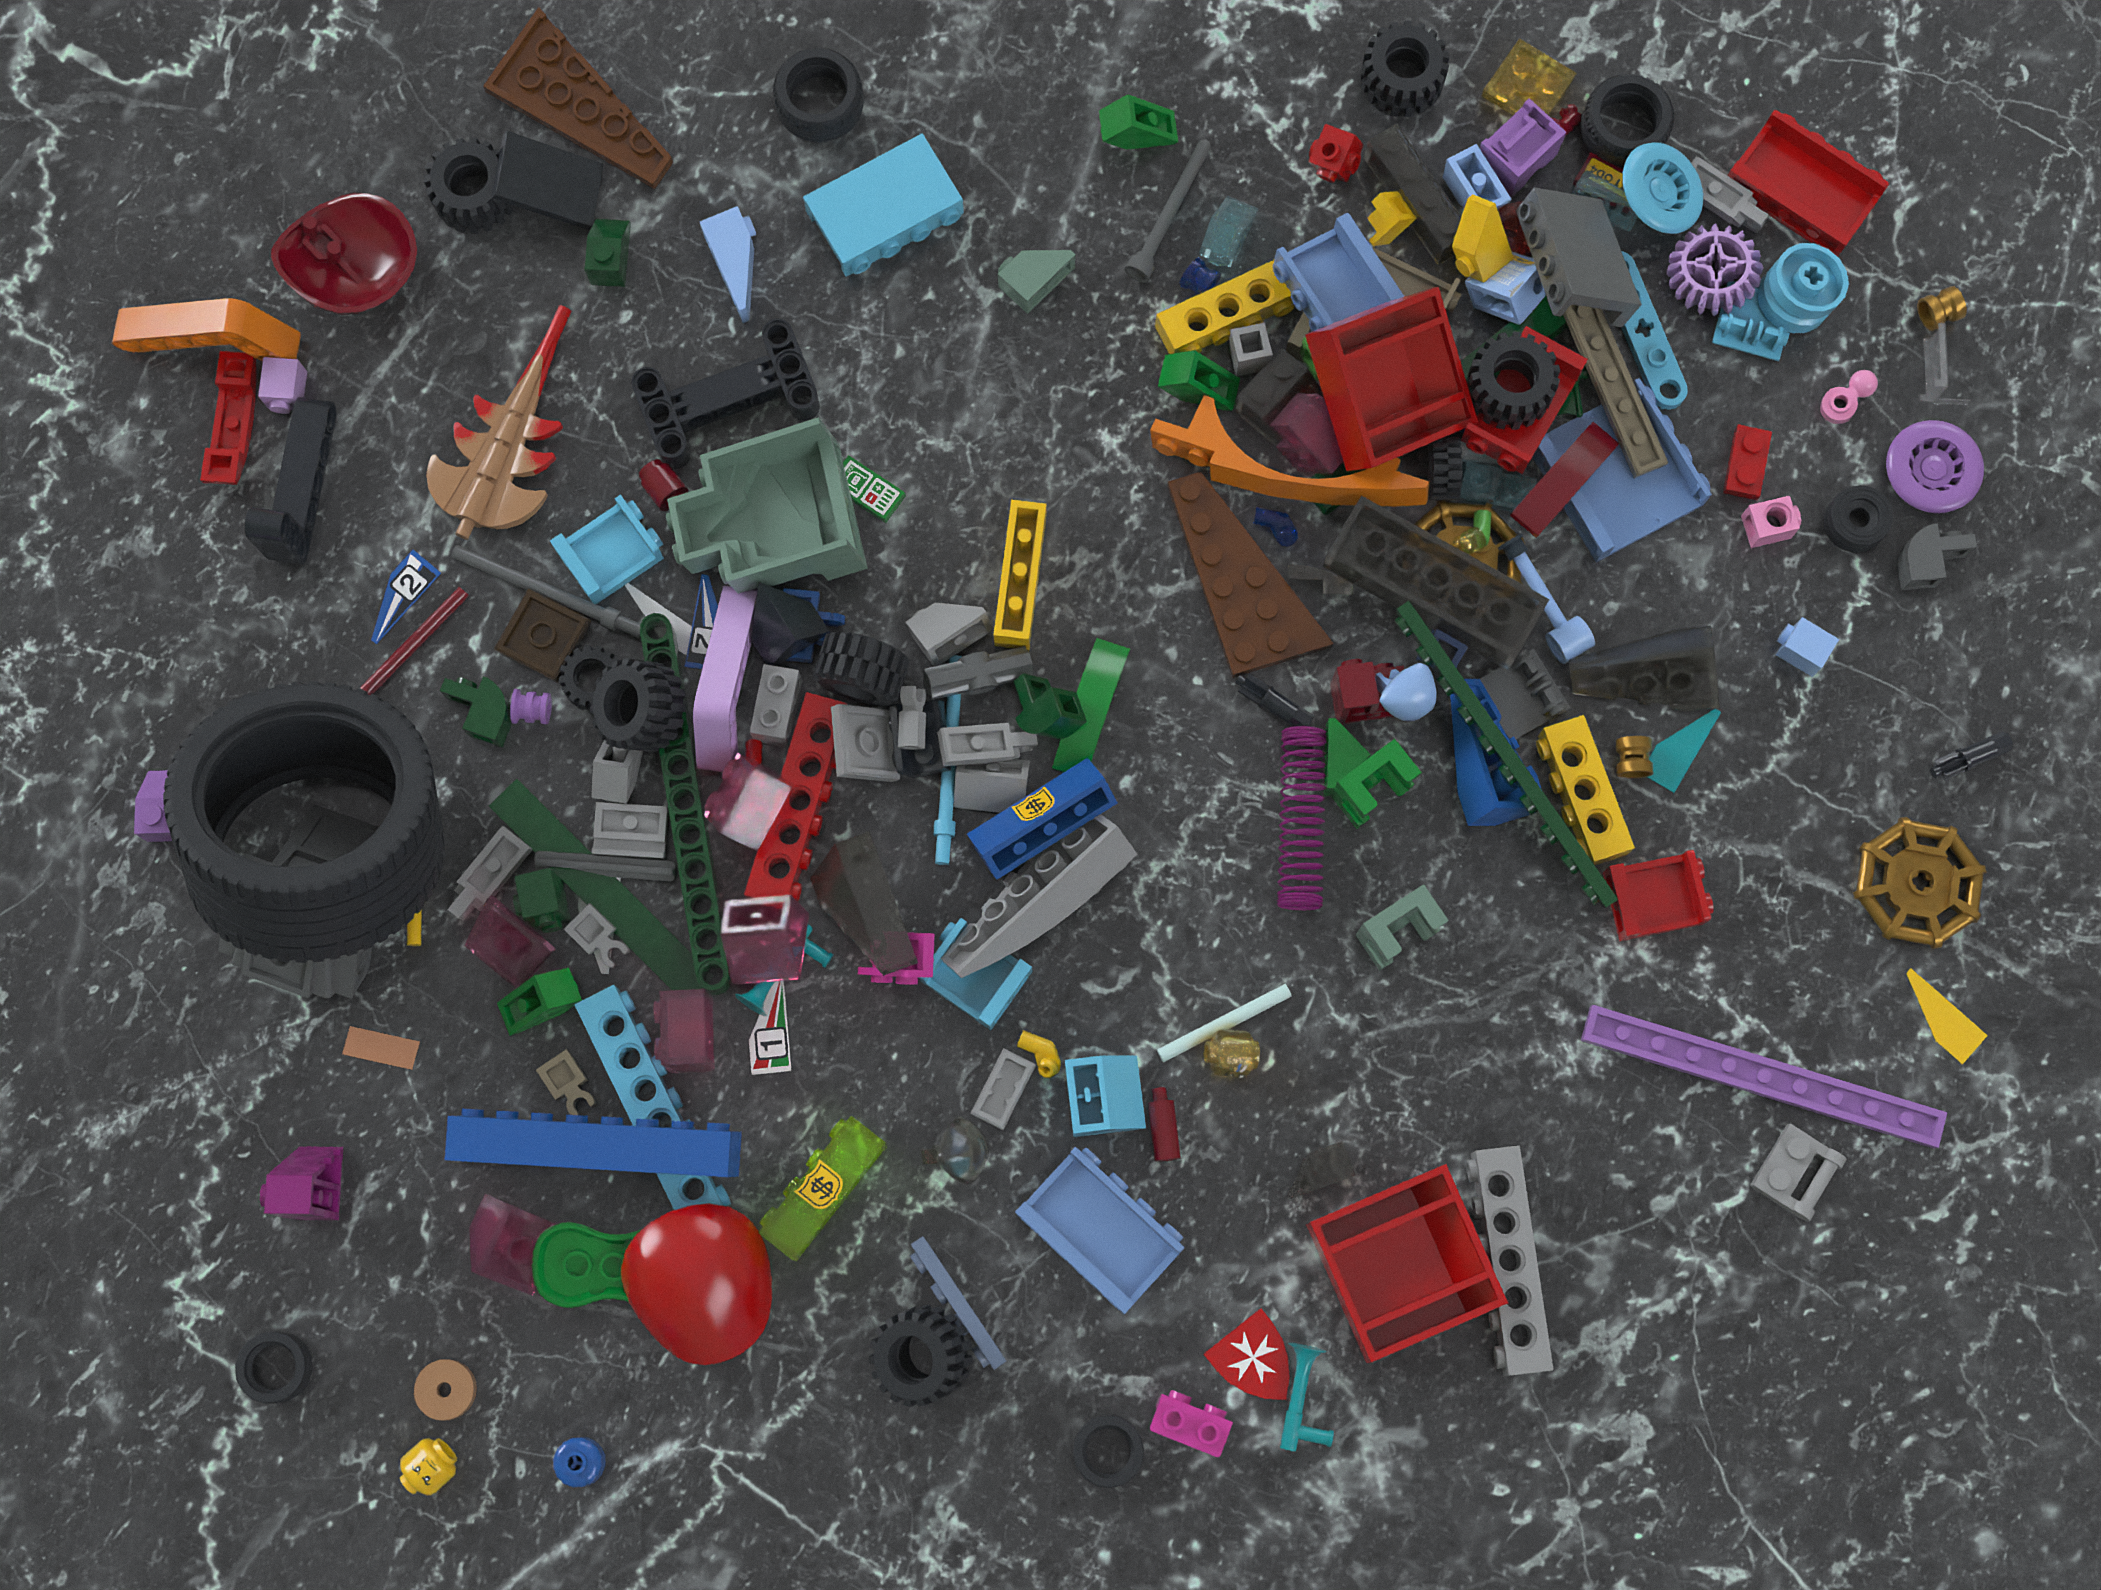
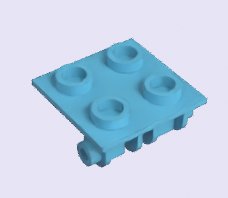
M1729 281L1726 287H1729L1735 284L1736 282ZM1754 288L1755 293L1751 300L1745 299V304L1741 309L1733 305L1732 311L1727 314L1721 307L1712 343L1775 361L1780 360L1783 346H1786L1789 338V332L1785 331L1784 327L1777 328L1765 317L1758 303V288Z

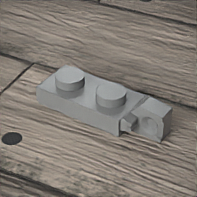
M1696 156L1692 161V165L1701 180L1703 206L1730 224L1740 227L1742 224L1753 232L1758 233L1769 215L1756 207L1758 201L1752 197L1753 192Z
M1009 723L941 728L937 732L943 766L1011 761L1019 759L1020 753L1032 751L1038 745L1035 734L1016 732L1015 726H1009Z
M502 826L458 879L457 883L459 884L454 891L459 896L447 910L462 921L475 908L481 911L485 905L491 902L533 849Z

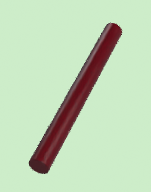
M458 587L360 688L367 691L368 695L374 694L469 595L461 587Z

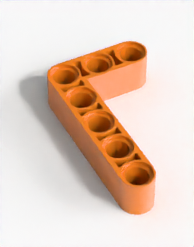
M224 298L119 309L112 344L116 348L129 352L232 345L263 362V357L297 359L301 333L245 301Z

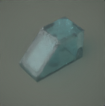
M1227 196L1211 217L1199 255L1207 257V260L1214 265H1227L1231 267L1241 251L1259 208Z

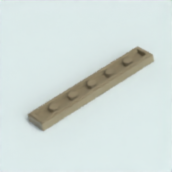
M1579 305L1569 306L1563 313V316L1580 355L1588 359L1585 367L1618 443H1620L1619 445L1633 477L1637 478L1666 466L1668 460L1602 309Z

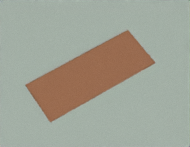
M350 1026L342 1054L412 1070L420 1042Z

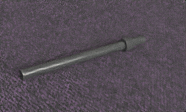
M456 545L453 549L452 558L526 590L529 588L558 604L600 621L601 626L612 631L619 629L641 639V623L622 616L623 613L610 606L603 608L459 545Z

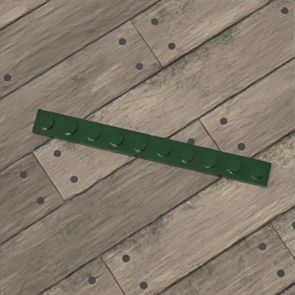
M1410 601L1397 608L1396 613L1399 618L1394 620L1396 625L1406 638L1412 635L1420 647L1415 649L1424 665L1428 667L1433 665L1440 675L1436 679L1438 685L1447 697L1452 694L1456 697L1461 705L1456 710L1468 727L1473 723L1481 733L1477 740L1489 756L1495 753L1502 763L1498 770L1510 786L1516 783L1523 793L1519 800L1531 816L1537 813L1544 823L1540 830L1551 845L1559 844L1565 853L1560 858L1572 875L1577 872L1586 883L1581 888L1593 905L1599 902L1602 907H1608L1618 898Z

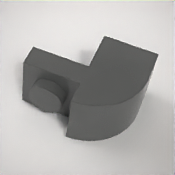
M1938 523L1928 525L1918 531L1904 545L1898 557L1897 567L1901 590L1938 586L1946 578L1944 559L1966 558L1977 548L1975 534L1962 535L1961 531H1949L1940 535Z

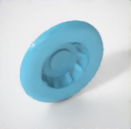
M1663 143L1643 144L1630 153L1624 164L1622 179L1626 198L1635 214L1646 225L1663 233L1675 234L1689 229L1699 218L1703 207V188L1699 175L1692 163L1680 151Z

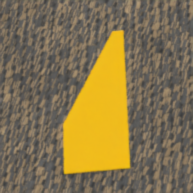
M1910 968L1906 974L1936 1042L1963 1064L1988 1035Z

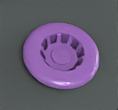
M1938 420L1917 422L1906 427L1892 441L1886 459L1888 478L1895 492L1909 505L1930 513H1947L1965 506L1977 494L1984 475L1983 458L1971 436L1951 423ZM1924 445H1928L1929 449L1924 450ZM1937 446L1943 448L1944 451L1937 449ZM1955 468H1958V473L1955 474ZM1951 481L1954 482L1955 485H1950L1948 483Z

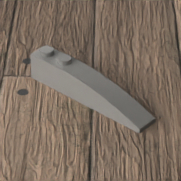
M1098 815L1027 860L1017 873L1010 872L1003 881L1006 886L996 900L988 899L981 908L982 917L976 924H968L941 960L960 978H963L1019 950L1058 925L1093 895L1097 894L1111 878L1123 870L1137 855L1136 851L1118 826L1103 815Z

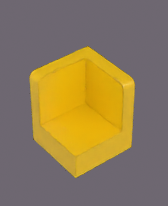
M1398 191L1380 193L1371 201L1376 209L1368 216V220L1377 233L1369 239V242L1372 246L1390 244L1416 219Z

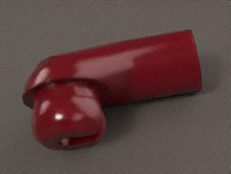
M1575 104L1567 105L1568 108L1565 109L1561 108L1559 112L1561 120L1551 118L1566 131V135L1581 123L1582 113H1578V108Z

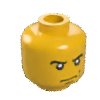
M429 1438L423 1439L401 1458L400 1469L403 1475L400 1477V1481L412 1494L420 1492L427 1496L433 1495L454 1477L457 1456L442 1439L437 1438L435 1441Z

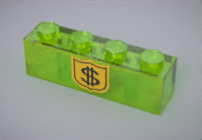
M850 1116L847 1121L840 1119L828 1135L832 1138L831 1142L824 1150L821 1148L816 1149L805 1164L809 1167L801 1180L795 1177L782 1193L786 1199L778 1209L772 1206L759 1222L763 1226L759 1234L795 1262L799 1260L888 1146L886 1142L853 1116Z

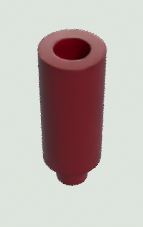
M1166 1087L1153 1088V1102L1148 1103L1154 1160L1155 1162L1181 1159L1174 1100H1168Z

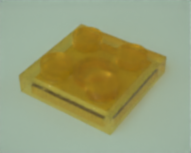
M1519 38L1484 88L1482 97L1512 115L1517 113L1523 107L1524 102L1530 98L1549 116L1573 82L1576 72Z

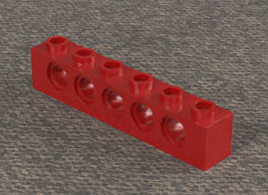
M808 692L805 694L744 893L745 898L749 902L789 912L791 904L797 905L802 891V884L798 883L802 870H808L813 850L808 849L812 836L817 837L819 835L823 822V816L819 815L822 802L828 803L833 789V782L829 781L832 769H836L831 707L837 704L848 705L845 702ZM819 729H826L831 732L830 738L824 743H816L812 740L813 734ZM807 763H818L821 768L817 775L807 777L802 774V769ZM803 795L810 798V804L806 809L798 811L792 808V802L796 797ZM789 829L798 830L800 837L796 843L788 845L781 841L785 831ZM786 863L790 866V870L784 878L777 879L771 876V870L776 864Z

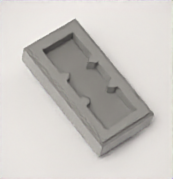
M1003 1048L970 1114L1004 1131L1036 1064Z

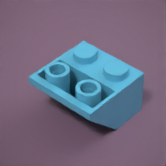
M1137 1055L1093 1056L1065 1060L1073 1137L1146 1129Z

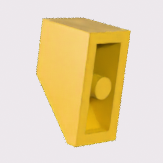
M1472 194L1467 198L1452 248L1457 259L1455 263L1459 272L1465 277H1471L1484 283L1514 258L1496 204Z

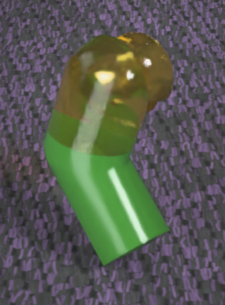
M1477 510L1474 512L1473 528L1453 539V549L1457 554H1472L1487 546L1490 540L1491 512L1488 510Z

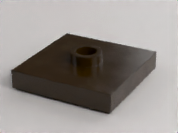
M528 588L494 650L558 683L559 677H561V665L566 664L564 659L567 655L570 657L574 655L573 650L578 648L592 622L590 619Z

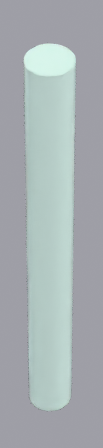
M1283 984L1157 1049V1052L1164 1063L1292 997L1287 985Z

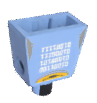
M1512 252L1514 259L1483 283L1469 277L1465 280V284L1474 308L1520 325L1546 294L1532 255L1526 257Z

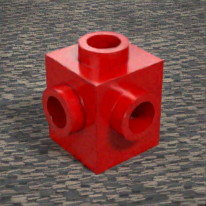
M1325 124L1319 139H1316L1311 145L1308 162L1317 171L1316 176L1331 183H1334L1336 179L1347 183L1350 175L1354 174L1360 165V153L1364 144L1355 134Z

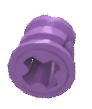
M514 689L510 705L511 722L517 724L520 719H525V723H534L535 720H540L541 724H548L552 709L551 694L543 693L542 696H537L536 692L528 691L526 695H523L520 689Z

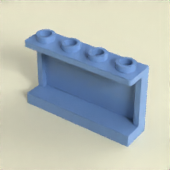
M1349 213L1336 218L1334 229L1287 252L1284 247L1276 250L1273 272L1278 281L1285 283L1290 290L1291 299L1295 307L1299 311L1303 310L1308 317L1311 331L1323 328L1385 302L1405 297Z
M1074 1147L1066 1159L1033 1195L1015 1211V1214L1124 1315L1185 1248L1179 1243L1183 1236L1169 1223L1162 1227L1152 1217L1156 1213L1155 1210L1142 1198L1135 1202L1127 1195L1125 1191L1129 1187L1115 1173L1112 1172L1108 1177L1101 1171L1098 1166L1102 1162L1089 1149L1085 1147L1081 1152L1077 1147Z

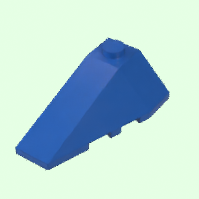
M1464 679L1518 755L1516 749L1520 746L1515 737L1508 738L1499 723L1501 714L1481 680ZM1453 694L1450 695L1457 790L1468 826H1495L1530 815L1519 800L1523 793L1516 783L1510 786L1498 770L1502 763L1495 753L1489 756L1477 740L1481 733L1474 723L1469 727L1456 710L1461 706ZM1532 766L1526 767L1541 788L1538 776Z

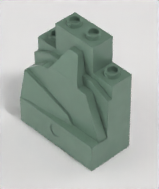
M819 417L700 455L702 469H699V477L703 488L667 499L670 512L666 513V520L670 531L675 535L676 544L672 545V550L679 565L682 564L692 574L718 566L723 583L729 584L738 594L758 588L759 582L768 586H774L810 574H822L829 581L868 569L840 444Z

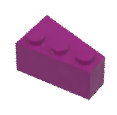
M298 1147L267 1174L266 1184H262L260 1189V1204L264 1207V1213L293 1220H339L343 1147Z

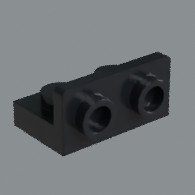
M935 699L925 702L922 712L926 713L925 749L919 750L898 748L899 712L903 711V705L898 703L890 705L889 728L893 734L894 742L892 760L897 773L911 778H918L950 771L951 766H943L937 734L941 728L947 727L944 701Z

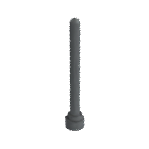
M1202 139L1198 142L1142 250L1130 256L1124 271L1131 278L1139 282L1149 281L1155 269L1153 257L1211 148L1208 140Z

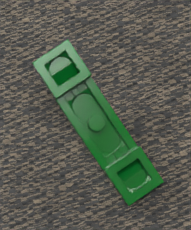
M1099 638L1096 639L1077 689V695L1087 722L1071 736L1060 740L1052 770L1064 773L1086 758L1092 762L1130 648Z

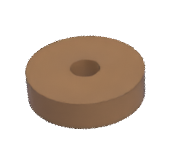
M446 1359L437 1360L427 1365L418 1375L414 1386L415 1401L419 1409L425 1415L435 1420H452L462 1416L472 1406L477 1392L476 1380L471 1370L459 1361ZM443 1383H448L451 1386V1393L447 1397H443L440 1394V1387Z

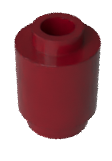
M660 459L647 463L639 472L641 486L661 511L669 510L667 499L688 493L689 491L670 465L663 463Z

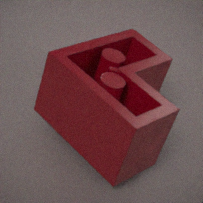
M1351 659L1342 662L1341 666L1336 668L1330 683L1336 719L1341 724L1394 717L1384 709L1379 701L1382 694L1377 689L1375 675L1382 673L1384 677L1389 679L1391 670L1397 669L1401 672L1404 670V665L1394 667L1393 663H1381L1373 666V662L1363 663L1362 659Z

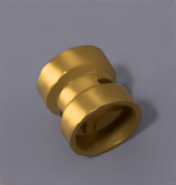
M1955 286L1941 290L1936 297L1933 295L1919 299L1917 304L1920 320L1926 329L1930 331L1943 327L1945 321L1955 322L1963 319L1967 313L1964 297Z
M1626 736L1616 739V752L1620 754V762L1617 764L1618 777L1643 778L1654 774L1653 763L1649 760V752L1652 750V739L1650 737Z

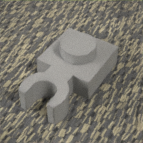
M590 903L564 928L589 955H592L599 949L601 951V959L608 967L614 968L617 965L610 958V951L613 948H619L624 954L630 952L629 947L624 942L613 940L610 937L616 928Z

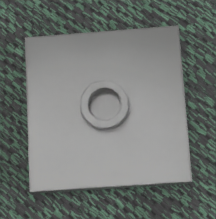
M844 704L832 706L837 777L886 782L900 780V774L897 773L892 760L894 742L893 734L889 728L890 710Z

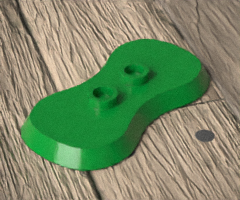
M572 1222L560 1223L549 1227L539 1236L533 1251L532 1273L538 1293L548 1302L565 1308L580 1307L604 1299H618L629 1302L622 1283L621 1266L625 1250L641 1230L616 1235L602 1233L585 1225Z

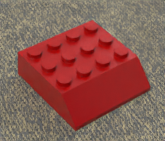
M1439 286L1385 302L1305 334L1346 471L1376 467L1464 429L1469 422L1472 424L1478 423Z
M1446 1164L1306 1224L1366 1363L1374 1362L1508 1304Z

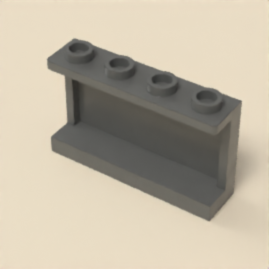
M1534 187L1517 208L1516 213L1553 315L1562 316L1571 305L1605 309L1610 325L1623 327L1642 304L1602 199Z

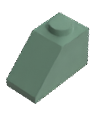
M1071 250L1021 251L1015 258L1012 256L1008 257L999 267L998 287L1028 314L1075 269V254Z

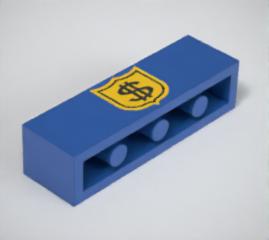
M1086 758L967 833L980 858L997 880L1118 802L1103 775Z

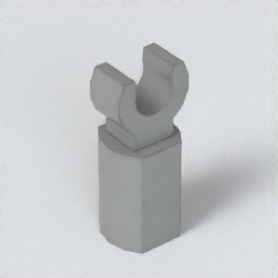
M902 686L900 698L903 711L899 712L898 748L907 750L925 749L926 713L922 712L926 700L925 689H916V686Z

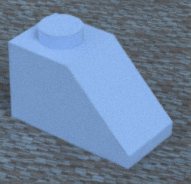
M1477 144L1446 160L1443 179L1458 203L1464 208L1467 198L1472 194L1494 202L1497 209L1511 202L1509 194Z

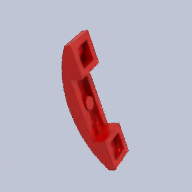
M220 351L215 380L219 392L210 448H205L200 481L202 483L237 485L246 462L253 427L256 399V358L245 352Z

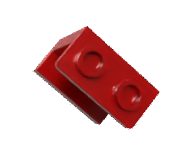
M1694 850L1685 851L1681 855L1624 866V863L1611 865L1603 871L1605 881L1618 898V900L1611 904L1619 941L1704 925L1711 920V914L1714 912L1711 895L1704 891L1702 879L1705 877L1702 860L1696 858Z

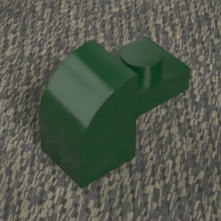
M1024 673L1014 680L1019 701L1024 709L1015 717V720L1023 731L1054 739H1064L1071 736L1087 722L1077 692L1051 687L1048 679Z
M484 676L478 689V685L468 679L458 677L456 681L445 678L440 692L446 699L471 707L462 729L469 737L502 748L512 722L510 716L511 704L501 689L492 680Z

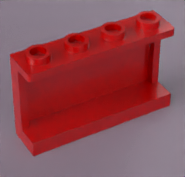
M1778 110L1772 112L1766 124L1727 175L1753 192L1752 197L1758 201L1756 207L1809 242L1829 249L1837 257L1889 186V182L1883 179L1879 172L1867 169L1855 161L1848 152L1838 150L1827 143L1823 136L1816 132H1810L1799 125L1791 115L1781 113Z

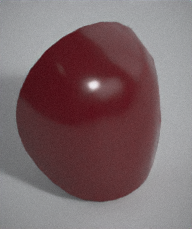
M369 193L341 195L316 206L291 224L280 235L271 249V259L277 272L303 300L316 309L339 315L359 314L392 298L411 275L417 255L415 235L404 214L393 203L381 196Z

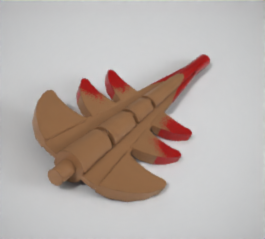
M559 305L544 339L505 405L490 403L479 395L473 397L474 407L478 416L490 427V430L487 433H477L464 428L459 422L454 424L456 445L463 455L471 461L466 467L451 466L441 461L436 455H432L429 460L426 475L428 490L444 512L461 520L455 534L462 539L468 540L474 527L481 528L483 526L492 529H508L523 524L537 513L548 497L544 490H524L515 486L512 482L514 477L537 475L556 460V456L552 452H534L527 449L524 445L526 440H545L563 429L560 421L544 420L534 416L557 343L571 314V310L565 306Z

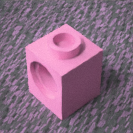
M1790 496L1749 505L1741 515L1751 548L1791 539L1800 529L1801 525L1800 511L1796 505L1793 506ZM1767 516L1776 517L1781 527L1772 526L1768 522Z

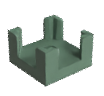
M1423 884L1363 923L1356 933V937L1380 971L1393 962V957L1402 951L1401 946L1392 934L1411 922L1422 940L1426 941L1441 931L1440 927L1449 920Z

